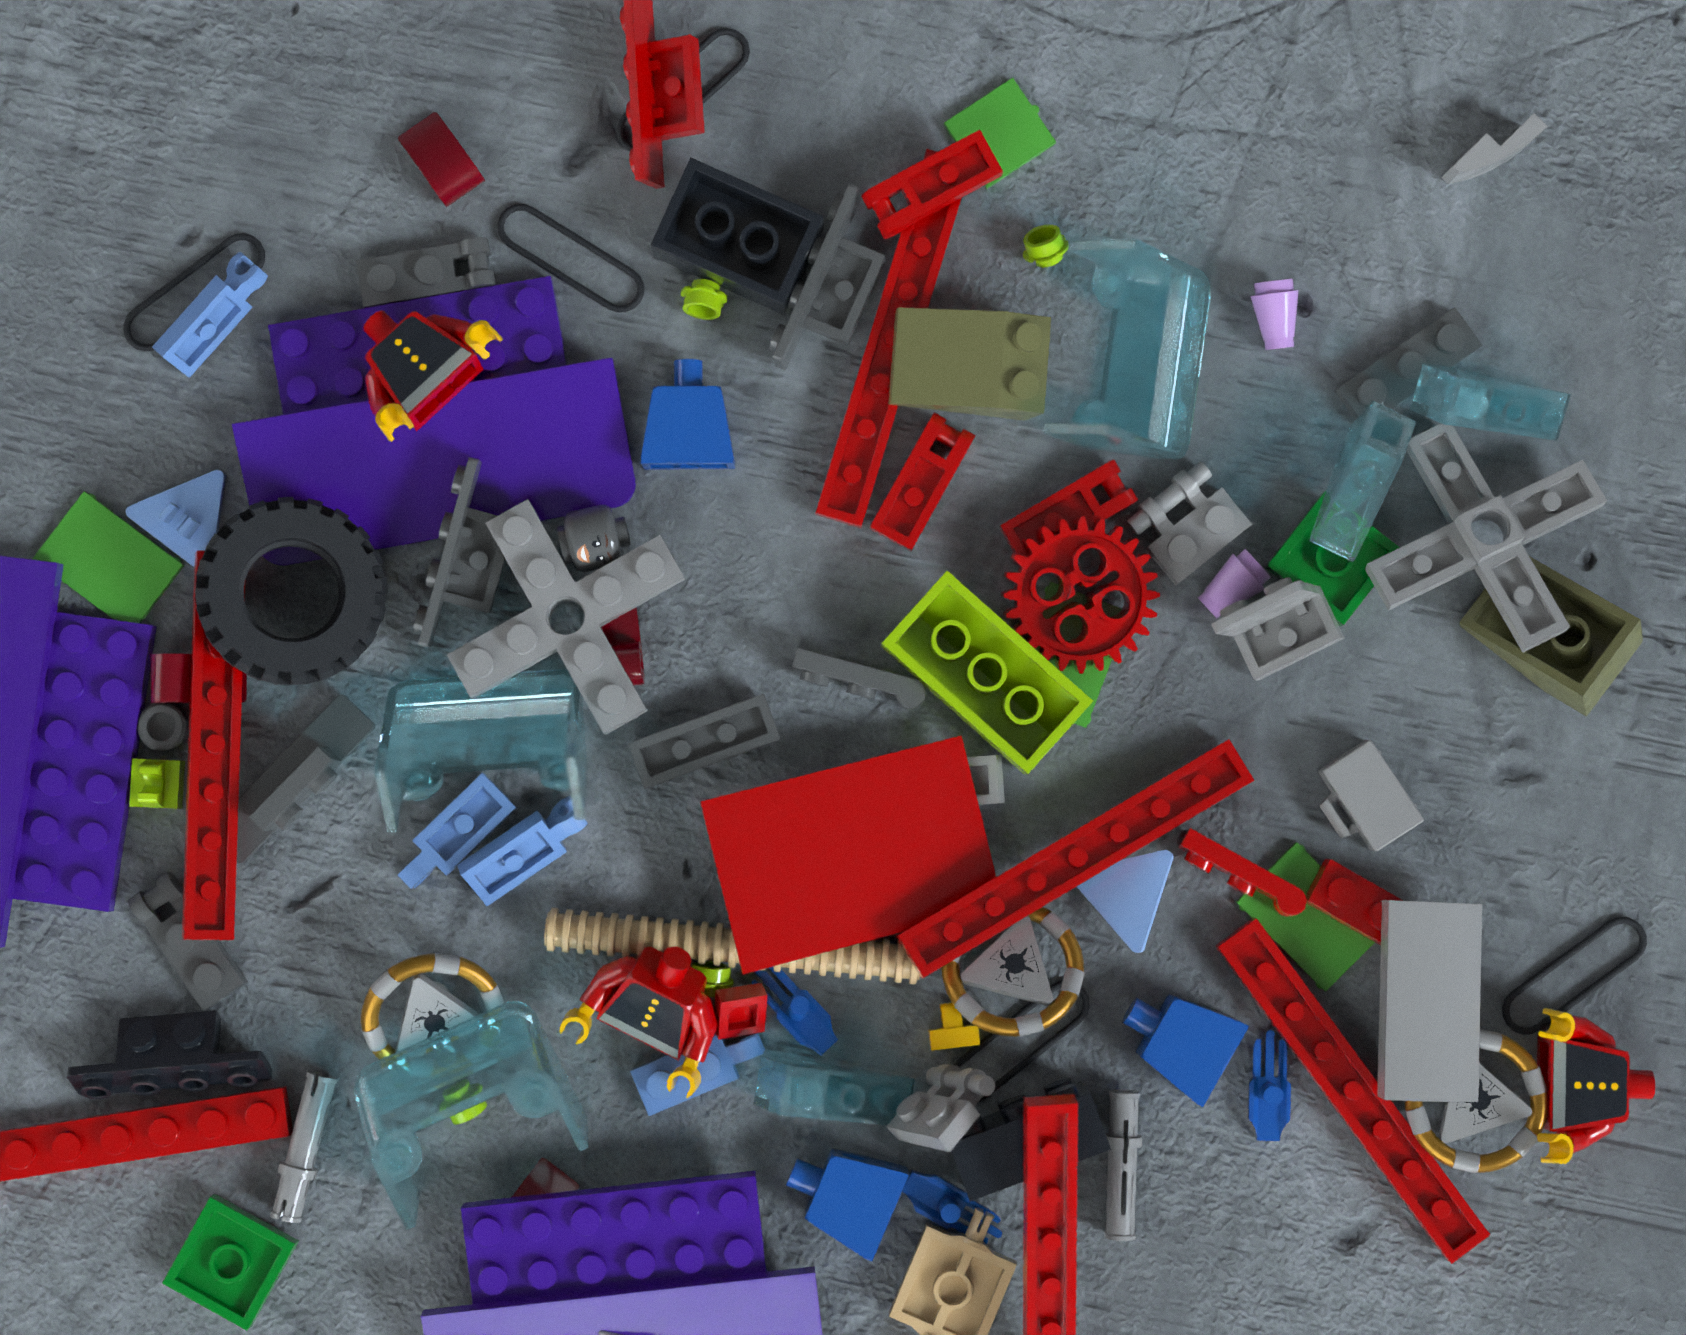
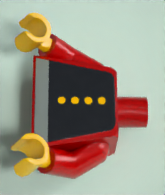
M383 310L377 311L369 317L363 326V331L376 344L364 357L371 367L365 376L370 410L388 441L392 442L395 440L392 432L400 425H407L409 429L414 428L418 431L484 370L478 357L471 349H474L482 359H487L490 354L485 349L486 344L495 339L501 342L503 339L487 321L480 320L471 323L438 314L425 318L416 311L409 313L398 324Z
M671 946L666 948L664 952H661L653 947H644L636 958L625 956L603 965L598 970L580 997V1000L583 1002L581 1006L571 1009L565 1014L560 1025V1034H562L569 1022L575 1021L583 1026V1030L575 1044L584 1042L592 1026L591 1016L594 1011H597L599 1014L596 1019L678 1061L682 1055L685 1056L684 1063L671 1073L667 1079L666 1086L668 1091L671 1092L676 1085L678 1076L686 1077L690 1082V1090L686 1095V1098H689L701 1084V1074L697 1067L699 1062H705L717 1029V1018L711 998L705 994L707 978L704 973L690 967L691 957L686 950L677 946Z
M1544 1008L1542 1014L1550 1016L1551 1025L1546 1032L1539 1031L1537 1065L1541 1069L1548 1089V1114L1544 1129L1556 1133H1539L1537 1141L1549 1143V1153L1546 1157L1540 1158L1542 1163L1566 1164L1572 1158L1573 1153L1587 1148L1612 1133L1615 1123L1628 1120L1629 1099H1653L1656 1087L1655 1077L1651 1070L1629 1069L1630 1057L1628 1051L1616 1048L1614 1037L1586 1017Z

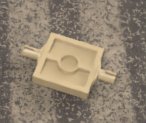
M975 1208L965 1234L951 1233L926 1222L889 1310V1317L912 1326L920 1335H988L1017 1266L1016 1260L993 1251L983 1242L995 1216L987 1211L984 1214L983 1209Z

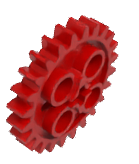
M1077 516L1074 529H1070L1064 518H1059L1056 525L1057 533L1053 534L1046 526L1042 525L1039 527L1041 542L1037 543L1026 537L1023 539L1029 551L1026 557L1012 553L1011 558L1020 568L1018 572H1004L1003 576L1015 582L1014 589L1001 592V596L1014 600L1015 606L1008 608L1003 612V615L1006 618L1019 619L1020 622L1012 629L1019 635L1027 633L1028 638L1026 641L1034 648L1040 646L1039 653L1048 661L1053 655H1056L1055 664L1059 671H1064L1069 660H1073L1075 671L1079 674L1084 673L1087 660H1091L1096 670L1103 671L1104 656L1108 655L1114 662L1119 664L1122 662L1119 651L1120 647L1124 646L1134 652L1138 650L1131 638L1134 633L1146 636L1150 634L1148 629L1141 624L1143 617H1157L1158 613L1146 607L1147 600L1159 598L1160 593L1147 589L1146 583L1154 580L1158 575L1156 572L1143 571L1141 568L1151 558L1149 554L1143 553L1134 556L1132 553L1139 542L1137 538L1132 537L1123 543L1120 542L1123 527L1116 525L1108 534H1105V519L1097 518L1091 530H1089L1085 516ZM1094 548L1100 555V566L1094 573L1084 575L1079 569L1078 558L1084 550ZM1111 571L1117 572L1118 576L1115 580L1087 592L1085 595L1087 603L1084 606L1075 601L1070 602L1059 609L1053 616L1049 618L1043 617L1044 610L1060 604L1075 595L1073 586L1076 583L1083 587H1090L1103 579ZM1052 572L1058 578L1059 589L1053 597L1041 599L1036 591V582L1042 574ZM1118 590L1123 596L1124 606L1117 615L1107 616L1102 609V600L1108 592ZM1072 614L1078 615L1083 624L1080 635L1073 640H1064L1060 634L1062 620Z

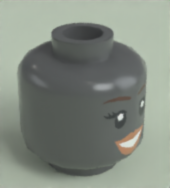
M603 504L570 511L564 518V525L557 527L565 564L573 563L574 567L580 572H589L602 568L623 556L622 547L631 545L625 517L615 519L612 509Z

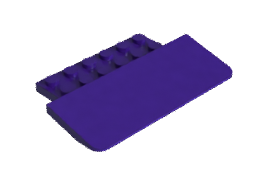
M551 276L268 325L283 415L232 424L249 506L263 500L265 503L276 501L278 497H294V500L307 501L310 498L321 501L323 506L333 510L338 508L349 515L348 519L358 528L361 526L370 536L368 540L374 550L438 539L445 512L454 513L458 494L451 493L458 465L466 467L469 457L479 459L482 462L470 508L497 516L527 499L533 506L540 521L565 517L570 511L601 504L607 505L612 509L628 503L636 490L633 461L614 360L611 357L567 365L554 283ZM383 310L398 324L409 313L416 311L425 318L438 314L471 323L480 320L487 321L503 339L501 342L495 339L486 344L485 349L490 354L487 359H482L474 349H471L478 357L484 370L418 431L414 428L409 429L407 425H400L392 432L395 440L392 442L388 441L370 410L365 376L371 367L364 357L376 344L363 331V326L369 317L377 311ZM281 547L263 555L266 560L279 566L322 560L314 552L300 547Z
M0 556V948L6 945L13 899L105 912L114 911L130 808L132 758L137 759L140 742L137 728L138 720L145 709L151 669V654H153L157 626L57 612L64 564Z
M756 1170L465 1202L461 1207L472 1304L425 1309L421 1314L424 1335H598L601 1330L623 1335H823L815 1266L767 1271Z

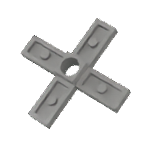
M1450 420L1407 439L1404 448L1448 525L1367 564L1365 570L1388 611L1475 569L1522 653L1566 632L1570 625L1523 545L1603 507L1607 502L1584 461L1581 460L1502 498L1501 495L1494 497ZM1477 520L1494 522L1503 533V542L1496 545L1480 542L1472 532L1471 523Z
M528 499L486 522L489 531L532 607L447 654L469 696L474 699L558 652L603 734L606 735L647 712L648 710L601 627L685 580L662 537L659 535L575 582ZM575 602L584 610L585 619L583 625L573 634L562 635L557 633L551 625L553 611L562 603Z

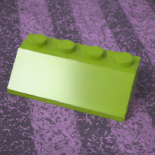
M948 571L941 576L881 644V647L1024 775L1032 771L1093 702L1090 697Z

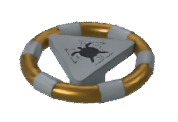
M1045 907L1038 909L1013 924L961 973V977L959 966L963 955L942 967L943 983L951 1002L971 1024L993 1034L1021 1037L1044 1031L1063 1018L1079 997L1085 975L1082 950L1071 927L1055 912ZM1031 921L1040 924L1043 929L1059 942L1065 956L1066 969L1060 993L1054 1001ZM963 984L1048 1007L1040 1012L1015 1018L999 1017L985 1011L965 991Z
M441 953L418 955L388 968L371 985L361 1010V1031L369 1050L382 1063L393 1070L408 1076L426 1078L447 1076L479 1062L494 1047L504 1023L505 1002L497 982L476 963L457 955ZM434 972L459 975L470 981L479 989L487 1010V1017L485 1018L453 996L445 985L432 981L422 973ZM412 977L394 1049L388 1043L380 1025V1008L384 999L402 981ZM479 1033L463 1051L450 1057L430 1059L410 1056Z
M1480 1029L1479 1049L1499 1052L1509 1058L1519 1068L1530 1096V1107L1480 1063L1478 1102H1445L1439 1138L1432 1131L1423 1101H1405V1113L1412 1133L1421 1146L1436 1160L1452 1169L1471 1173L1496 1171L1510 1166L1524 1157L1537 1142V1135L1542 1133L1548 1114V1089L1541 1069L1530 1053L1516 1041L1502 1033ZM1528 1117L1525 1125L1508 1145L1492 1153L1477 1154L1453 1149L1445 1144Z

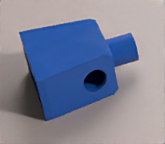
M697 359L675 360L674 386L653 387L641 453V464L645 470L735 469V458L723 392L720 386H703V361Z
M1171 994L1166 997L1159 1010L1136 997L1122 1020V1023L1144 1035L1136 1053L1201 1107H1204L1249 1028L1248 1025L1236 1018Z
M832 1149L823 1169L797 1158L786 1186L811 1196L805 1211V1219L872 1262L905 1186L909 1172L907 1167L900 1164Z

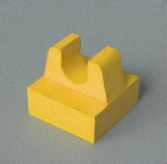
M953 1003L940 1004L942 1028L928 1030L931 1051L980 1045L978 1027L974 1024L963 1025L962 1014L954 1007Z

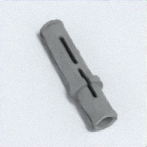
M307 1071L306 1073L307 1078L285 1161H280L277 1171L282 1175L273 1210L270 1213V1216L274 1219H280V1216H282V1221L300 1223L302 1221V1212L310 1181L316 1180L318 1169L314 1165L335 1084L338 1081L337 1077L331 1075L326 1077L324 1073Z
M1128 1089L1109 1090V1133H1105L1111 1150L1108 1151L1106 1231L1104 1232V1237L1114 1241H1132L1136 1238L1134 1231L1137 1148L1142 1147V1135L1138 1134L1140 1092Z

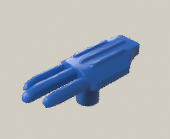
M769 967L793 994L791 997L783 991L766 971H754L761 981L783 1003L780 1006L767 992V1004L776 1013V1019L800 1045L806 1046L822 1056L838 1041L832 1030L831 1016L807 990H800L782 969L780 972H774V967ZM757 980L752 981V984L759 983Z
M1272 1030L1266 1031L1265 1076H1261V1039H1256L1253 1046L1252 1079L1249 1081L1248 1119L1254 1127L1257 1141H1280L1282 1130L1290 1121L1291 1084L1287 1081V1045L1284 1040H1279L1278 1076H1274L1275 1033Z
M911 1170L902 1192L911 1200L916 1212L945 1229L954 1228L963 1234L966 1233L968 1226L957 1221L960 1217L968 1222L971 1221L973 1213L964 1209L965 1206L973 1210L975 1208L983 1209L984 1214L987 1211L995 1216L992 1221L996 1223L1001 1221L1000 1217L992 1210L974 1200L970 1201L966 1191L936 1174L920 1173L915 1170ZM990 1224L987 1233L1000 1238L1002 1231ZM985 1237L983 1241L985 1244L988 1243L987 1237Z

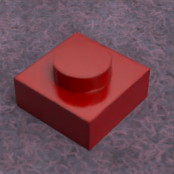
M762 983L715 990L714 1012L717 1018L715 1034L718 1040L765 1032L768 994Z

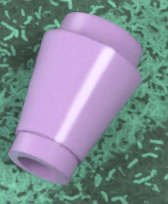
M1293 279L1254 283L1255 295L1250 297L1262 338L1265 342V350L1294 347L1293 337L1295 336L1299 290L1294 291Z
M1244 549L1237 557L1234 554L1230 556L1198 599L1217 619L1221 616L1220 611L1225 607L1241 600H1248L1263 591L1265 588L1262 585L1271 577L1252 555Z

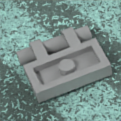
M1202 462L1196 464L1188 472L1181 470L1171 478L1172 485L1154 499L1151 497L1146 498L1138 505L1139 511L1126 521L1128 527L1137 536L1150 526L1157 532L1160 537L1145 549L1175 586L1252 525L1222 487L1208 499L1200 491L1199 487L1212 477L1210 470ZM1185 499L1193 511L1173 526L1166 513Z
M941 1064L938 1067H931L926 1073V1081L932 1086L928 1092L916 1091L905 1098L899 1104L896 1116L886 1127L899 1141L950 1152L980 1116L974 1107L983 1096H989L993 1093L995 1082L993 1078L986 1076L982 1070L973 1068L961 1070L955 1065Z

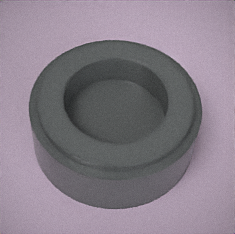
M155 703L148 706L140 715L137 727L138 734L143 743L151 749L159 751L174 750L180 747L189 735V718L185 711L177 705Z

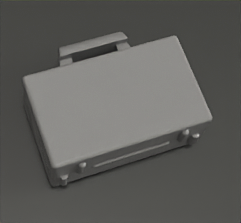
M1365 740L1318 770V774L1331 792L1323 799L1319 807L1340 838L1358 833L1370 851H1379L1422 823L1424 818L1418 811L1417 805L1411 801L1381 756V751L1377 750L1371 740ZM1335 801L1338 802L1352 823L1347 828L1331 805Z

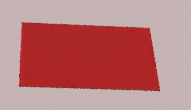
M962 735L700 801L742 974L906 931L996 877Z

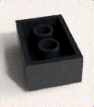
M690 157L650 245L655 258L702 279L714 281L726 290L785 315L789 307L791 294L797 282L802 279L807 268L811 249L816 239L822 235L824 220L822 215Z
M1065 1078L1043 1087L1045 1094L1042 1096L1074 1094L1078 1102L1077 1162L1111 1150L1092 1095L1081 1081L1072 1083L1071 1078ZM1018 1095L998 1104L1000 1111L984 1117L980 1115L952 1149L970 1201L1023 1182V1116L1025 1095Z

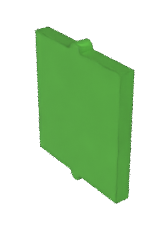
M1011 78L944 122V127L954 142L965 138L979 129L981 130L1003 170L1001 177L984 185L986 189L1056 144L1055 139L1038 115L1039 107L1030 104L1014 78Z

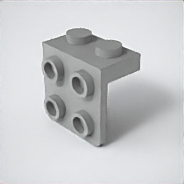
M1290 577L1267 586L1263 590L1266 596L1251 604H1248L1245 599L1225 607L1220 611L1222 618L1211 624L1215 634L1234 637L1253 679L1257 681L1345 639L1321 587L1302 581L1292 582Z

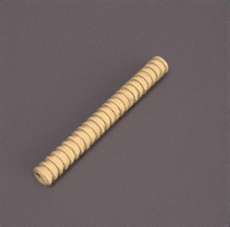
M551 908L546 918L544 945L548 951H554L556 947H561L562 952L569 953L570 949L574 948L577 949L578 954H584L586 950H592V954L597 956L600 955L601 951H607L609 957H614L616 952L622 953V957L631 954H637L638 956L644 947H653L664 952L668 947L677 946L686 950L691 959L698 960L699 965H705L706 961H713V966L720 967L721 962H727L728 967L735 968L736 963L740 964L732 930L724 928V923H717L716 927H709V922L703 921L701 926H695L693 920H687L686 925L679 924L678 919H672L671 923H664V918L657 917L656 922H651L648 916H642L640 921L634 920L633 915H627L626 919H619L617 913H612L611 917L608 918L604 917L603 912H597L595 916H589L588 911L582 910L580 915H575L572 909H567L564 914L559 913L558 908ZM883 938L882 943L875 942L874 939L773 966L774 972H780L782 967L789 968V973L794 974L796 969H803L805 975H810L811 970L819 971V976H826V972H834V977L838 978L841 977V973H847L850 979H856L857 974L864 975V980H871L872 976H879V981L886 982L887 977L894 978L895 983H901L902 979H909V983L915 985L917 980H920L919 973L900 941L898 940L897 944H892L889 938Z

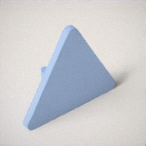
M220 470L211 471L126 508V515L194 567L195 552L197 550L205 551L214 533L218 532L226 476Z
M1168 850L1122 859L1077 886L1087 900L1135 953L1143 952L1174 858L1172 852Z

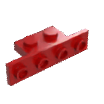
M623 0L624 6L620 10V22L626 34L627 54L623 58V68L629 81L630 101L626 105V115L628 123L632 128L633 148L629 153L630 167L636 181L655 189L665 188L662 141L705 133L699 39L689 34L655 41L653 0Z

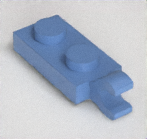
M242 252L234 255L229 261L226 270V280L223 281L216 275L152 346L164 359L189 378L252 309L253 306L246 299L267 280L268 275Z
M481 773L412 840L422 852L398 876L410 889H415L436 867L445 875H449L459 863L465 860L518 807L485 773Z
M568 796L553 807L547 819H544L538 810L459 863L457 867L460 875L486 906L490 905L567 852L562 840L581 831L588 824L580 813L582 812L581 808L571 796Z
M758 1033L726 1045L724 1039L718 1040L715 1034L705 1062H699L697 1067L701 1074V1084L689 1098H686V1095L690 1090V1082L686 1077L678 1076L676 1085L671 1092L668 1091L666 1086L667 1079L671 1073L684 1063L685 1056L683 1055L679 1061L664 1055L633 1068L630 1072L648 1116H651L739 1079L740 1076L735 1064L763 1054L765 1048Z

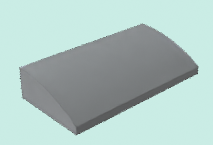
M1382 900L1377 1097L1383 1100L1478 1102L1482 904Z

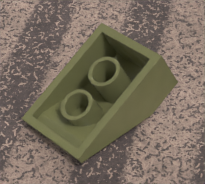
M898 307L895 312L888 404L1023 421L1044 414L1051 317L1007 311Z
M1530 557L1570 625L1568 630L1522 653L1486 588L1459 622L1460 627L1543 691L1587 717L1643 642L1641 619Z

